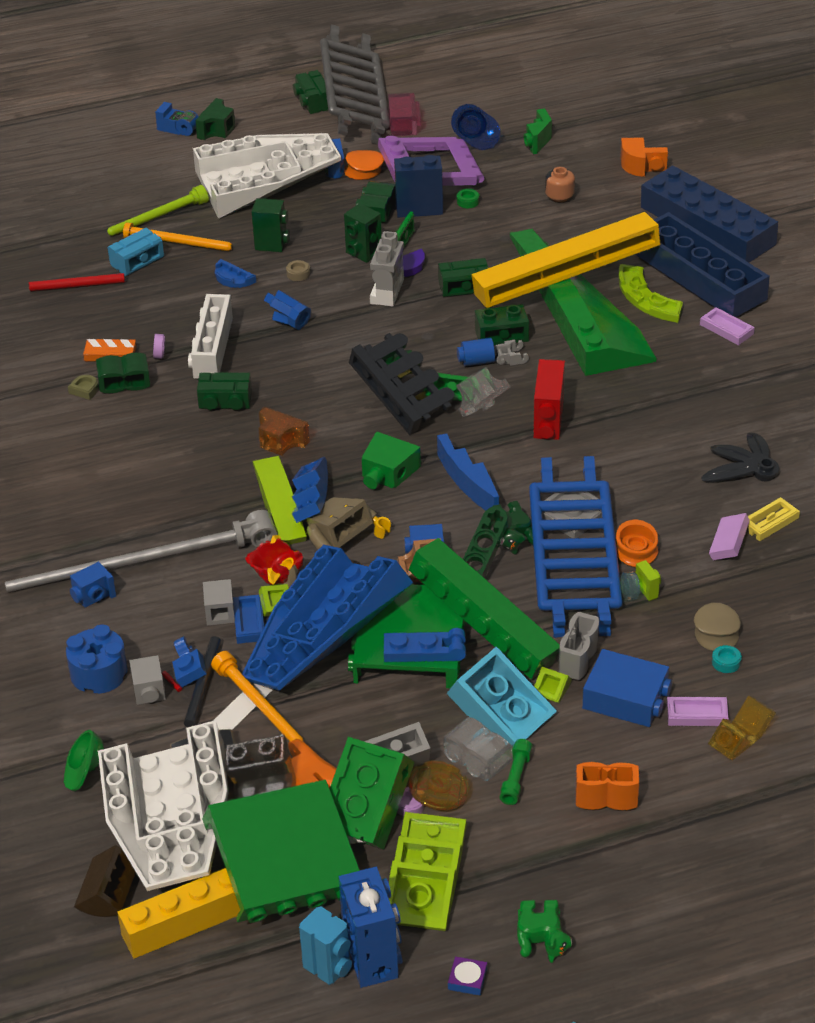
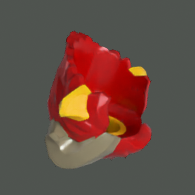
M273 535L271 541L267 540L265 543H261L256 550L250 552L245 557L247 564L253 567L258 575L270 585L288 584V587H290L297 579L298 573L303 566L302 553L298 550H291L290 546L282 541L279 535Z

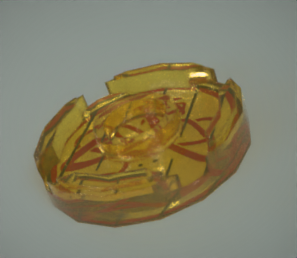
M433 760L424 762L423 766H415L408 781L409 791L415 800L426 807L444 811L457 809L463 805L467 799L470 785L468 778L459 774L460 770L457 767L443 761Z

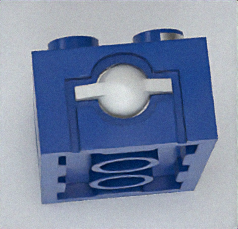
M377 866L339 876L341 917L348 926V939L351 941L349 955L360 988L397 979L398 964H402V955L398 944H401V935L397 925L401 920L396 903L390 904L391 891L387 878L381 879Z

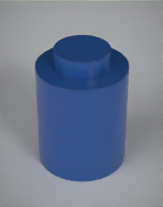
M492 338L461 342V347H457L458 361L463 362L464 366L495 362Z

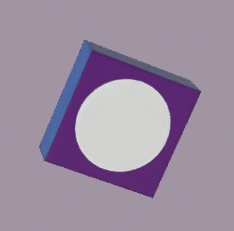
M455 956L448 981V990L480 996L487 972V962Z

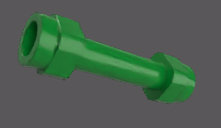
M526 739L516 740L512 748V766L508 780L502 783L499 797L507 805L516 804L521 793L519 782L524 764L530 761L533 747L532 743Z

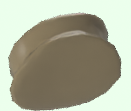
M709 603L698 609L694 616L695 636L702 647L714 651L719 646L729 645L734 647L737 644L741 621L734 609L722 603Z

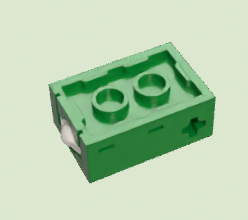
M348 737L329 790L349 843H364L384 850L414 761L403 753Z

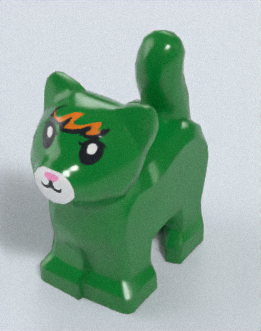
M535 900L521 901L520 909H518L517 938L521 947L520 954L526 958L532 952L531 944L545 942L550 963H553L555 957L562 956L572 946L571 937L562 931L559 920L560 909L558 901L545 900L544 912L535 913L533 912L536 906Z

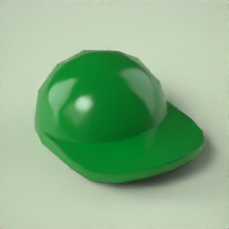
M91 730L83 732L78 737L67 756L64 784L71 791L79 790L84 783L87 773L94 771L99 766L98 751L104 749V744L100 736Z

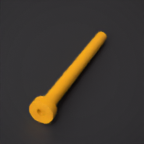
M126 222L123 228V237L126 238L144 228L134 227L133 223ZM151 230L153 234L155 233L161 237L162 241L230 251L233 247L230 242Z

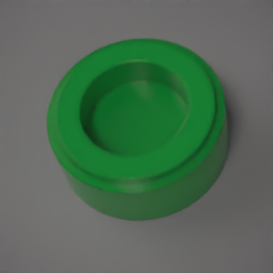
M474 189L459 191L457 193L458 206L466 209L478 206L479 193Z

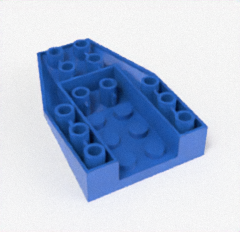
M323 544L274 606L242 674L249 682L281 690L346 643L413 584V581L397 560L377 556L368 567L352 563L341 548Z

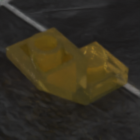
M748 696L733 721L722 719L708 744L730 760H734L762 737L776 712L754 697Z

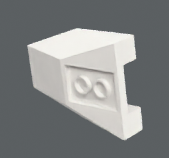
M328 133L249 135L240 139L225 140L221 143L205 144L193 148L195 171L208 193L209 200L218 219L255 203L256 198L265 199L341 161V155Z
M216 720L186 728L189 744L137 758H133L127 743L98 751L106 823L147 891L210 875L217 841L213 829H205L202 818L208 805L225 802L228 798L224 742Z

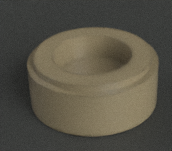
M302 260L290 262L286 266L287 277L292 281L306 280L310 276V265Z

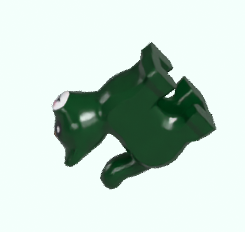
M513 501L508 504L510 509L507 512L508 528L500 545L516 555L521 542L525 541V536L528 542L533 545L531 519L522 511L518 501ZM500 517L491 520L493 527L497 521H500Z

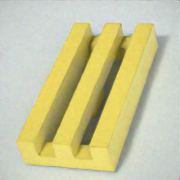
M780 497L748 516L750 520L747 527L749 529L748 533L751 535L756 534V539L761 541L797 520L800 511Z

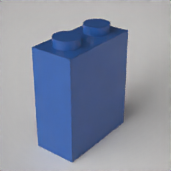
M602 649L583 688L582 709L650 727L654 717L661 715L664 703L662 700L663 696L668 697L671 691L672 680L668 679L669 666Z

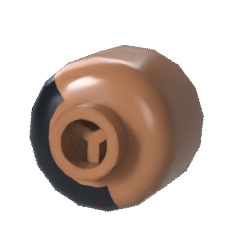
M556 167L546 174L545 193L554 202H565L573 196L575 176L571 171L564 167Z

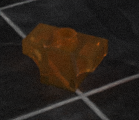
M263 407L259 412L260 448L283 456L290 448H305L310 442L308 422L267 407Z

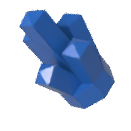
M278 290L276 295L267 293L264 301L269 303L271 307L280 311H274L272 316L274 321L289 324L293 328L300 330L311 317V308L283 291Z

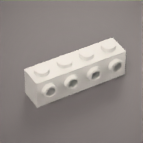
M206 294L203 308L200 309V321L196 324V336L192 340V352L188 356V367L193 369V378H199V373H220L233 319L231 295Z

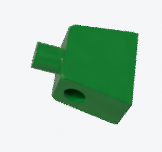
M380 432L375 433L362 456L363 482L370 489H375L379 484L396 488L421 467L420 446Z

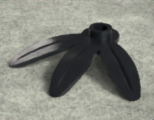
M747 433V443L751 452L733 445L711 446L710 450L713 453L738 463L718 466L705 473L701 479L706 483L754 473L758 480L771 481L778 474L779 465L775 460L769 458V448L765 439L757 433Z

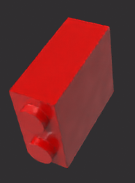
M539 359L534 395L533 438L559 440L564 403L565 361Z

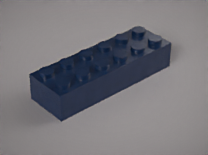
M673 165L641 185V208L657 217L670 212L748 263L777 244V220Z
M670 212L654 219L659 225L660 245L635 254L712 306L734 317L768 300L769 275Z

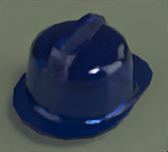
M474 104L461 105L454 111L451 117V125L453 131L461 139L479 150H487L497 144L501 130L498 122Z

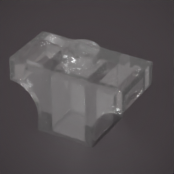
M487 367L456 385L462 396V403L458 410L463 417L478 411L480 408L484 411L496 403L494 399L511 386L506 378L503 380L495 379Z

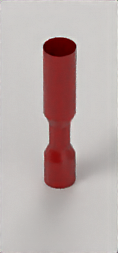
M166 671L162 672V676L180 692L182 687Z

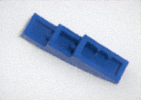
M448 434L438 435V457L457 486L485 511L494 505H499V495L484 463L472 464L465 448L455 450Z
M325 456L302 466L292 479L297 489L292 496L296 504V508L292 512L296 523L320 513L325 504L328 484L327 460Z

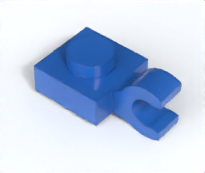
M184 636L175 640L174 646L179 654V658L172 663L176 681L183 687L207 673L203 655L198 649L194 650L192 646L188 647Z

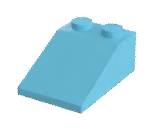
M497 647L461 676L447 692V695L467 716L512 746L518 739H527L557 712Z

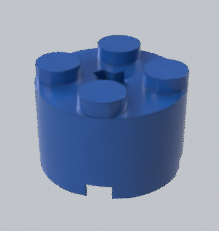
M100 624L93 629L82 631L67 639L66 657L71 682L77 689L84 692V688L90 689L94 693L101 694L114 690L121 685L128 668L124 643L116 632L110 630L107 625Z

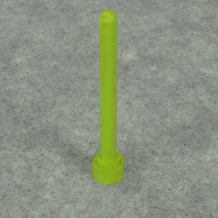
M198 185L192 188L189 195L109 227L107 233L110 236H114L123 232L126 222L133 223L134 227L191 203L201 205L209 201L208 193L203 185Z

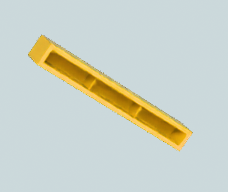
M646 212L471 274L474 295L486 308L659 246V225Z

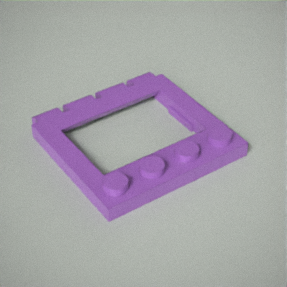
M396 136L378 138V148L394 182L395 158L409 157L407 151L450 150L461 171L442 172L443 186L476 185V183L484 181V176L463 139H457L456 137L398 138Z

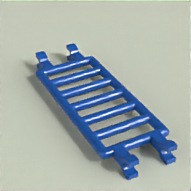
M584 456L583 458L584 481L553 482L552 457L541 458L542 482H534L529 486L537 603L540 610H552L553 637H563L565 635L564 610L597 609L599 636H610V609H618L622 606L610 485L604 480L596 481L594 456ZM600 492V499L541 501L540 493ZM602 511V518L542 520V512ZM604 530V538L544 539L543 531ZM606 549V557L545 559V550ZM608 568V577L547 579L546 570ZM610 588L611 597L548 599V590Z

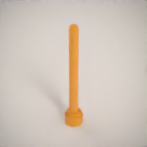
M222 651L213 658L211 662L212 668L220 676L229 677L289 741L295 739L303 741L299 733L237 669V660L229 651Z

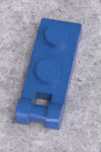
M453 628L449 632L384 633V662L460 661L466 656L464 645L466 640L465 631L461 628Z

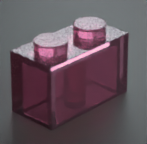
M414 93L388 94L391 136L417 135V126H421L419 101H415Z

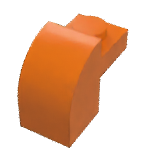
M621 138V166L626 172L635 176L645 177V172L664 171L667 169V147L645 148L644 138Z

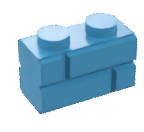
M144 228L119 242L113 243L108 246L110 264L119 272L124 273L125 276L147 266L164 256L161 237L155 233L153 234L148 228Z
M321 906L316 907L299 926L303 968L314 975L318 974V978L330 985L339 977H344L351 969L352 961L349 955L351 941L348 939V926L346 922L337 916L332 917V913Z

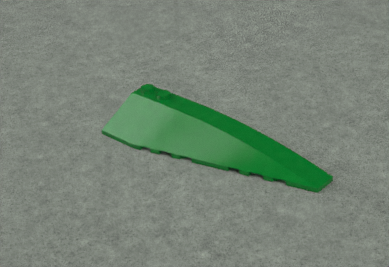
M533 229L510 233V238L520 256L550 246ZM581 274L538 289L585 376L656 362V356L640 329Z

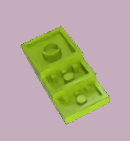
M405 812L401 836L398 837L395 860L392 861L389 878L391 891L389 901L390 904L396 903L400 914L401 922L397 925L446 931L467 827L466 819Z

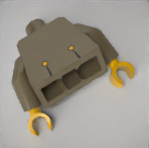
M335 497L325 502L320 513L306 519L309 525L307 533L317 550L323 544L340 548L371 524L375 525L374 535L377 538L383 539L385 531L390 533L391 522L386 517L378 518L376 516L377 513L366 504L364 499Z

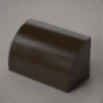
M114 845L92 858L74 905L76 909L98 917L114 916L118 914V911L122 910L136 872L120 847Z

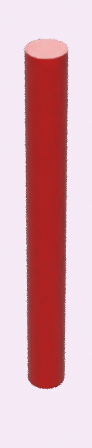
M124 273L33 281L29 282V290L40 291L125 283Z

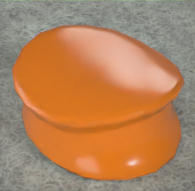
M351 151L347 153L345 158L348 164L344 168V173L347 177L356 180L374 178L381 172L384 158L377 151Z
M634 519L628 520L618 527L616 532L617 557L621 562L628 566L636 567V563L646 560L650 564L656 559L658 554V534L651 524L643 520Z

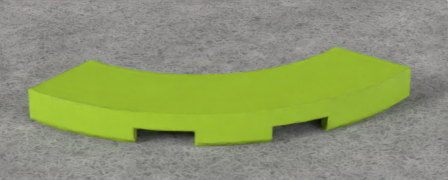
M620 264L619 285L626 299L636 308L653 317L679 323L683 302L664 297L656 292L652 293L647 288V283L643 277L644 267Z

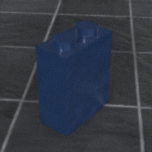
M426 155L424 157L406 156L395 158L397 218L406 217L410 211L413 212L414 217L443 215V181L440 156Z

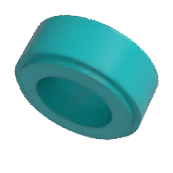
M719 646L713 651L712 665L719 672L733 673L741 666V653L733 646Z

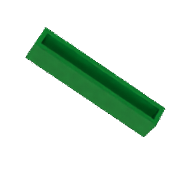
M437 538L415 552L409 571L489 643L497 647L526 676L532 680L539 675L541 667L549 668L553 665L559 653L560 644L443 541Z

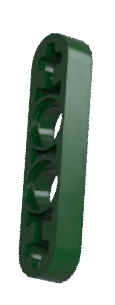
M490 507L484 512L463 558L468 564L472 561L481 562L483 566L477 572L484 578L508 528L507 512L501 507ZM496 517H500V521H497L493 527V532L491 530V520H495ZM483 538H489L493 541V544L488 548H481L478 542Z

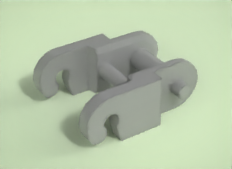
M515 340L504 341V344L494 346L495 355H498L496 358L497 363L500 365L510 364V366L526 363L529 360L527 353H524V358H522L520 352H514L523 348L522 340L518 341L519 345L517 346Z

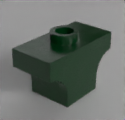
M215 98L195 120L197 139L206 140L210 137L226 138L236 127L234 109L225 107L224 100Z

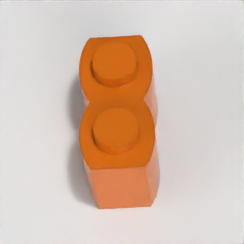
M585 762L576 765L577 807L590 810L601 809L606 806L616 810H630L638 807L639 766L631 763H613L607 766L598 762Z

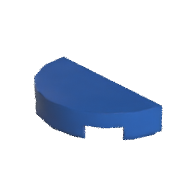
M220 259L215 265V277L224 286L241 288L256 283V275Z

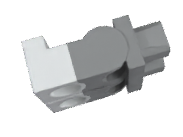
M384 231L370 263V270H374L372 278L375 282L370 294V304L394 306L404 280L402 252L404 241H398L396 232Z

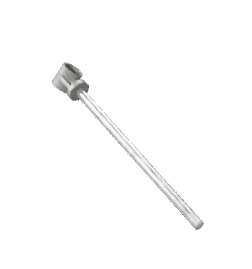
M256 510L247 516L246 521H233V530L98 561L108 570L234 540L238 548L244 547L247 543H252L255 547H259L261 543H265L267 540L271 541L272 536L278 534L271 514L266 510ZM98 561L6 581V590L8 593L69 579L70 575Z

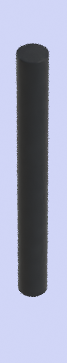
M217 636L210 638L205 653L204 663L207 674L197 679L184 720V725L187 728L195 726L213 670L211 662L218 654L221 639Z

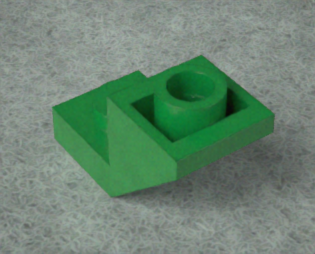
M545 108L537 110L534 123L527 124L526 133H524L525 146L530 148L533 155L538 154L551 140L552 119Z

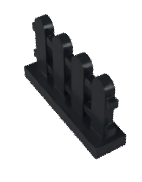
M391 333L385 335L383 342L373 347L370 344L364 346V348L361 344L352 348L349 364L409 435L418 431L421 420L426 423L430 420L432 413L441 408L445 411L451 408L450 403L453 401L454 391L448 387L438 390L435 385L437 384L439 374L433 369H428L424 372L420 369L423 355L417 351L408 354L404 350L408 343L406 335L398 333L392 336ZM394 354L400 357V359L389 365L384 362L385 359ZM412 371L415 377L402 383L399 378ZM428 390L431 395L420 400L419 402L414 397L422 393L423 391Z

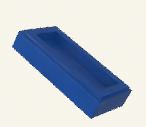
M260 596L233 597L237 644L257 642L264 629Z

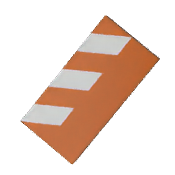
M87 339L83 353L84 361H96L100 357L109 355L122 357L129 353H135L137 347L136 340Z

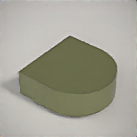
M81 375L68 386L69 394L91 400L99 390L97 379L91 375Z

